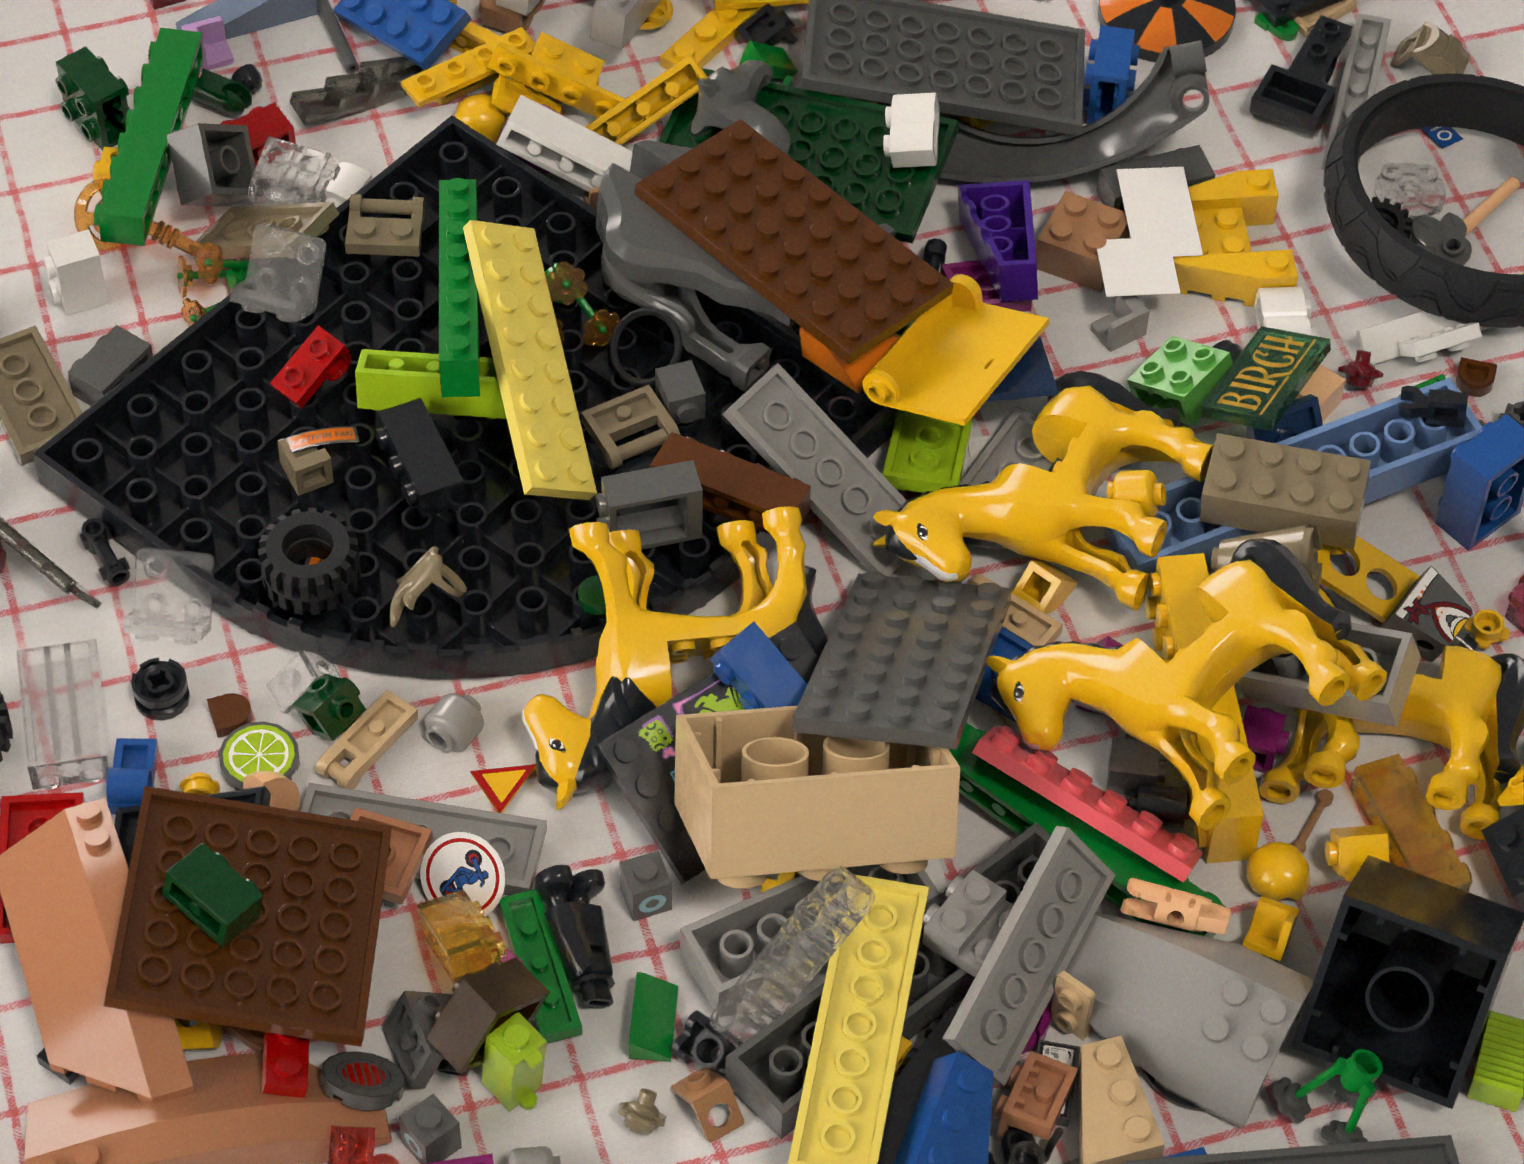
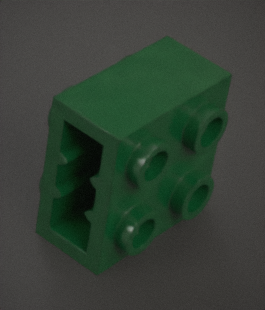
M86 46L56 61L58 72L56 84L62 93L63 102L60 103V107L64 116L70 122L75 121L88 142L93 141L102 151L104 147L118 145L120 133L126 132V115L128 109H130L127 102L129 89L125 81L120 76L115 77L109 71L104 59L101 56L96 57Z

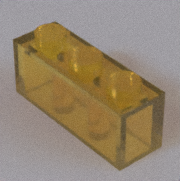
M464 889L417 904L426 942L453 984L467 973L473 975L483 971L494 962L502 963L501 957L507 955L501 933L499 931L495 932L490 917H484L479 901L472 902Z

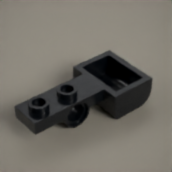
M1320 15L1289 69L1271 64L1251 97L1250 113L1316 137L1333 108L1336 87L1328 85V82L1333 75L1338 57L1351 37L1353 26Z

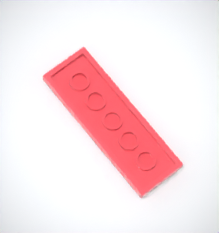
M995 725L979 739L972 751L973 754L1183 883L1204 853L1197 849L1198 844L1191 837L1180 832L1174 835L1161 827L1163 822L1155 815L1147 811L1138 813L1127 806L1128 801L1119 793L1109 789L1104 792L1091 784L1093 779L1083 771L1072 768L1070 771L1058 764V758L1052 752L1031 749L1022 742V735L1008 726L1000 728Z

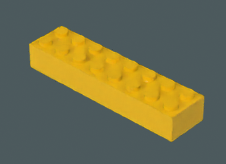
M1204 553L1158 557L1155 573H1150L1149 575L1151 596H1146L1145 599L1147 619H1153L1155 628L1152 629L1153 648L1155 651L1161 652V657L1167 664L1180 649L1189 647L1213 624V621L1201 606L1195 591L1209 576ZM1233 685L1212 707V710L1230 714L1238 722L1240 741L1248 747L1237 695ZM1192 732V742L1199 753L1207 760L1215 763V753L1210 742L1200 734ZM1253 767L1237 783L1228 785L1221 778L1219 779L1218 789L1224 792L1231 800L1230 811L1224 820L1214 828L1205 831L1197 824L1194 826V838L1198 844L1197 848H1203L1206 864L1248 860L1256 851L1264 814ZM1191 787L1190 790L1187 791V806L1189 812L1192 804Z

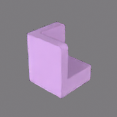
M221 16L181 26L182 30L202 32L204 61L200 73L203 68L212 70L234 63L233 54L226 41L224 22Z

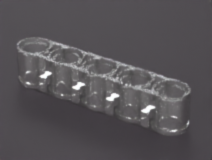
M839 866L831 869L717 1004L710 1018L711 1027L739 1047L786 1012L869 912L875 900L873 889L845 867Z

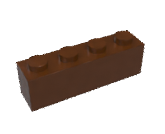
M671 432L650 464V468L694 460L703 490V509L733 521H753L756 530L769 535L771 534L763 526L762 513L778 507H798L802 523L810 510V485L803 483L797 478L787 477L771 471L761 464H753L735 457L727 451L717 450L699 443L691 437H684Z

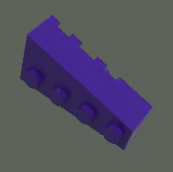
M1030 181L957 185L959 221L1001 302L1038 300L1037 260Z

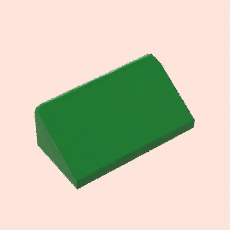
M636 973L629 1035V1059L671 1062L672 1053L670 1050L674 1038L679 986L646 973Z

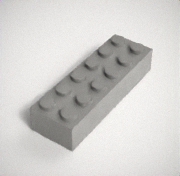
M879 864L848 867L847 873L927 886L929 887L927 904L940 895L925 870L913 874H898L883 869ZM801 875L680 928V955L717 1018H721L827 970L846 875L833 881H815Z

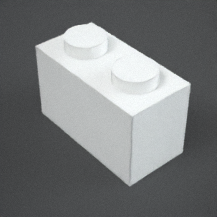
M89 229L46 241L49 257L43 258V262L49 279H54V281L48 282L54 304L61 302L66 316L109 304L100 255Z

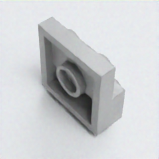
M973 869L965 878L957 875L946 890L945 895L948 899L940 907L934 903L926 911L922 919V925L924 926L922 944L976 977L1014 906L1006 900L1007 891Z

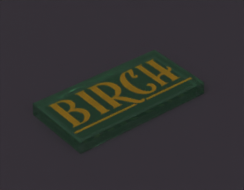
M1261 326L1201 405L1202 417L1272 431L1330 352V339Z

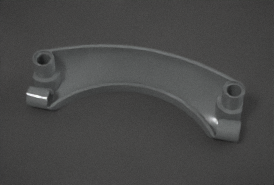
M1202 41L1164 47L1152 70L1141 85L1111 112L1090 124L1082 126L1079 136L1066 133L1040 137L1002 135L979 129L951 114L940 112V117L958 120L959 124L958 134L940 178L978 183L1055 180L1113 164L1151 147L1202 115L1209 106V91L1205 74L1207 69ZM1187 91H1200L1204 97L1203 102L1195 108L1186 106L1183 102V96Z

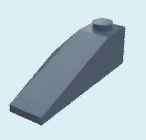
M215 0L177 21L176 28L182 30L181 26L221 16L227 40L318 15L317 0Z

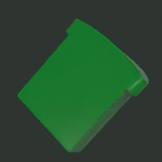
M752 40L748 42L739 63L741 65L747 60L765 62L773 70V78L782 80L787 75L795 76L798 72L783 48Z

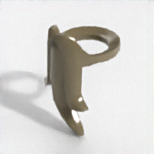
M436 546L430 548L402 578L396 581L399 587L394 593L390 606L391 627L394 628L398 623L404 605L411 610L414 609L416 599L431 582L456 597H461L467 592V588L460 577L442 563V556L437 554L439 548ZM442 576H444L453 585V587L446 583L442 579Z

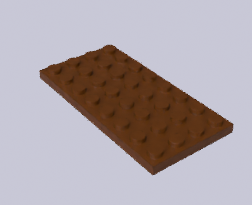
M741 119L636 183L635 195L847 364H850L952 294L954 283Z

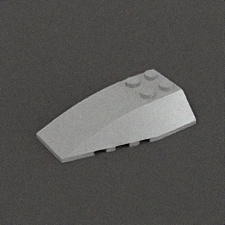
M1097 912L1065 970L1095 993L1089 1024L1096 1033L1104 1039L1122 1035L1132 1063L1137 1067H1142L1154 1077V1081L1163 1089L1241 1128H1244L1262 1092L1263 1083L1295 1019L1298 1020L1306 1004L1314 981L1240 944Z

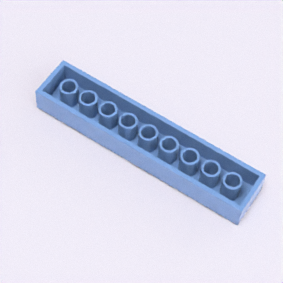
M1450 377L1419 389L1426 396L1429 395V389H1449L1459 392ZM1401 396L1282 440L1276 444L1371 460L1365 505L1448 473L1452 461L1450 455L1454 448L1462 441L1469 442L1477 436L1482 426L1468 404L1464 428L1426 425V417L1403 418L1399 416L1400 403L1410 404L1413 402L1400 400ZM1184 477L1165 485L1166 504L1165 506H1159L1155 517L1167 521L1168 527L1164 543L1156 557L1150 558L1140 553L1134 541L1115 529L1104 527V535L1114 552L1124 555L1131 569L1141 570L1149 573V575L1150 573H1155L1158 557L1204 553L1206 564L1208 565L1211 564L1213 548L1219 547L1222 539L1260 532L1200 522L1201 494L1205 480L1200 482L1189 477Z

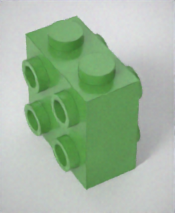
M1171 336L1127 379L1130 392L1144 403L1158 409L1175 407L1179 411L1180 422L1194 426L1218 402L1221 396L1233 387L1230 384L1233 381L1238 382V379H1235L1236 372L1230 352Z

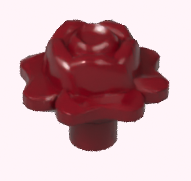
M1357 350L1355 361L1348 363V366L1338 367L1339 372L1346 374V384H1352L1353 387L1364 388L1365 386L1372 387L1374 379L1383 377L1384 373L1376 370L1375 366L1370 363V351Z

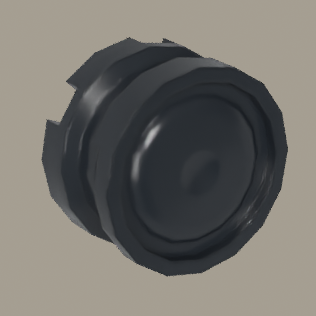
M159 657L149 659L140 664V669L137 673H133L131 679L134 700L138 711L151 720L159 721L172 719L181 714L188 706L190 699L185 669L179 662L172 659L160 661Z

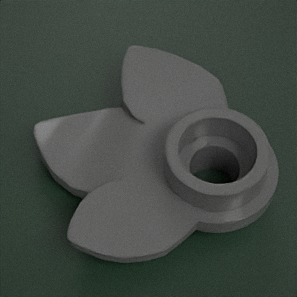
M1449 212L1442 217L1441 221L1430 216H1420L1412 219V234L1417 241L1416 245L1432 254L1460 265H1465L1470 259L1472 246L1469 240L1465 238L1467 227L1459 216ZM1450 248H1456V249H1458V250L1452 251V250H1449V249H1450Z

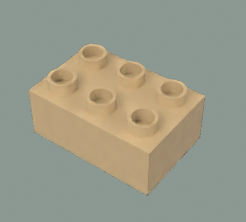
M797 706L676 715L674 804L710 879H717L721 884L728 887L747 889L763 884L767 879V874L799 872L802 876L811 880L833 881L844 877L848 872V867L879 864L889 872L913 874L924 870L928 866V860L956 858L960 766L948 748L792 732V717Z

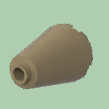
M1307 524L1222 539L1219 547H1214L1212 550L1211 567L1212 570L1217 571L1230 563L1235 550L1244 541L1257 538L1275 540L1289 548L1308 572L1317 592H1319L1322 563H1318L1317 550H1322V537L1318 525Z

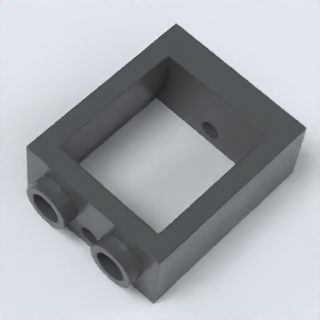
M694 460L601 477L602 493L596 494V504L600 518H597L596 522L607 523L609 533L618 530H638L641 535L642 549L702 538L703 490ZM678 498V505L617 516L618 509Z

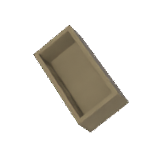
M1217 433L1201 494L1200 522L1260 533L1307 524L1318 525L1321 531L1322 544L1354 550L1368 489L1371 460Z

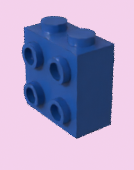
M1100 25L1098 39H1091L1088 60H1094V64H1087L1084 85H1090L1091 89L1084 88L1083 110H1088L1086 125L1103 117L1123 103L1131 95L1126 94L1127 90L1134 91L1137 70L1130 69V65L1137 66L1140 45L1133 44L1135 30Z

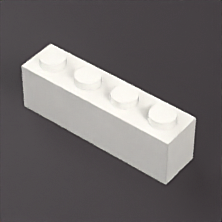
M520 95L496 145L588 192L592 188L600 187L603 174L612 163L630 172L632 151L523 95Z

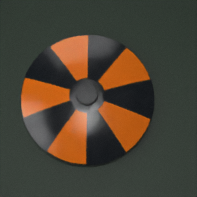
M1099 0L1098 3L1100 25L1135 30L1133 44L1140 45L1138 58L1156 63L1164 47L1200 40L1202 41L1204 57L1213 54L1229 39L1236 15L1235 0Z

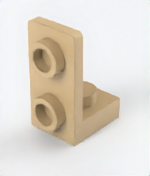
M1064 970L1056 976L1051 1006V1019L1054 1020L1059 1029L1065 1033L1074 1034L1082 1041L1093 1031L1089 1021L1092 1016L1095 1000L1094 991Z

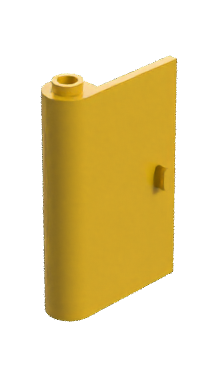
M957 274L950 279L954 283L952 294L917 317L864 377L862 382L863 390L872 402L965 426L1050 324L1047 317L983 303L982 291L978 283L967 275Z

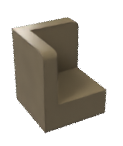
M285 438L277 441L280 463L298 496L334 483L331 458L325 448L318 450L317 447L313 446L293 453Z

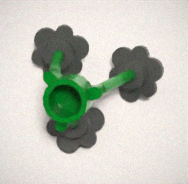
M1358 1049L1353 1052L1348 1060L1340 1057L1332 1067L1303 1086L1298 1083L1292 1084L1291 1080L1287 1077L1281 1078L1279 1082L1271 1086V1093L1278 1101V1110L1282 1114H1288L1294 1123L1299 1124L1305 1120V1115L1311 1112L1307 1094L1328 1081L1329 1087L1336 1091L1334 1095L1336 1101L1342 1104L1348 1102L1353 1111L1348 1122L1333 1120L1329 1126L1322 1127L1320 1134L1323 1139L1330 1142V1145L1369 1142L1362 1136L1363 1131L1357 1124L1365 1106L1368 1104V1099L1372 1098L1376 1093L1373 1083L1382 1074L1383 1066L1380 1059L1373 1052L1366 1049Z

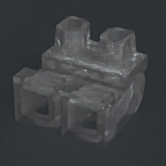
M268 136L250 181L248 190L249 201L255 204L254 206L325 202L327 199L325 191L330 180H336L341 168L329 152L303 145L299 147L295 143Z

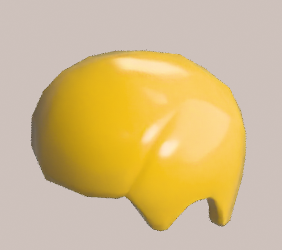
M476 94L463 98L456 107L454 117L496 143L506 122L507 114L491 103L492 96Z
M1284 842L1266 843L1259 847L1247 861L1246 877L1254 892L1275 901L1292 898L1294 901H1298L1310 887L1308 861L1301 851L1293 845Z

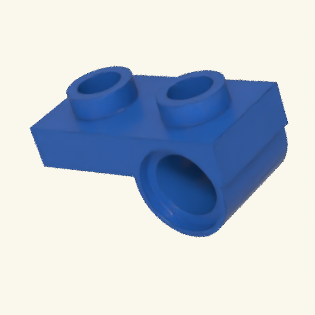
M116 739L113 768L108 769L106 781V797L110 814H116L117 808L141 805L144 786L154 787L158 756L157 739Z

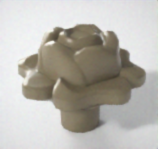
M642 1088L638 1100L620 1103L617 1113L624 1117L625 1127H629L635 1133L649 1135L656 1126L663 1127L665 1125L666 1116L659 1113L658 1108L654 1105L657 1096L656 1092Z

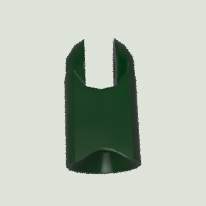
M203 68L202 74L197 80L192 100L226 114L238 116L244 112V108L251 105L252 95L250 90L242 83Z

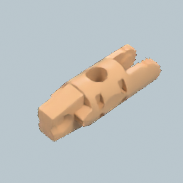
M1130 878L1128 881L1127 891H1129V894L1142 899L1138 900L1132 897L1124 899L1120 909L1123 914L1191 932L1203 933L1205 931L1222 935L1226 934L1231 909L1212 903L1211 899L1135 878Z

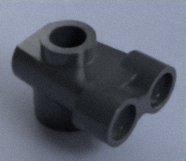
M696 1010L688 1017L683 1032L673 1042L670 1052L686 1064L694 1061L698 1065L725 1077L726 1056L738 1047L713 1028L714 1021ZM720 1049V1054L718 1058H716L717 1052Z

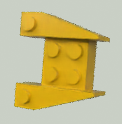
M1273 169L1235 171L1188 187L1203 255L1173 257L1181 294L1187 295L1189 290L1211 294V300L1224 302L1225 297L1244 300V306L1254 307L1258 288L1297 286L1298 273L1292 249L1252 252L1246 226L1274 224L1279 194Z

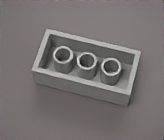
M1351 622L1352 629L1346 640L1361 645L1370 660L1378 663L1387 672L1385 684L1371 699L1360 701L1347 689L1344 695L1334 704L1323 707L1309 693V675L1303 663L1294 654H1282L1266 660L1244 675L1237 683L1245 698L1397 727L1421 655L1412 633Z

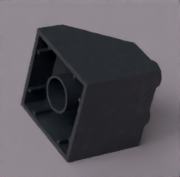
M1368 855L1343 895L1291 1047L1335 1063L1340 1057L1348 1060L1353 1052L1358 1049L1369 1050L1380 1059L1383 1066V1071L1378 1077V1081L1453 1109L1524 923V913Z

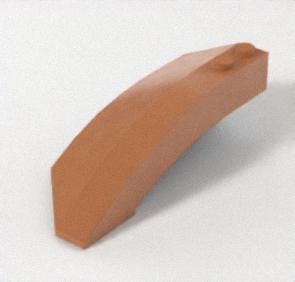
M106 798L64 809L0 855V893L50 1069L62 1074L71 1071L85 1076L88 1083L115 1092L122 1088L137 1093L139 1100L156 1103L193 1093L195 1090L173 1017L104 1007L129 869Z

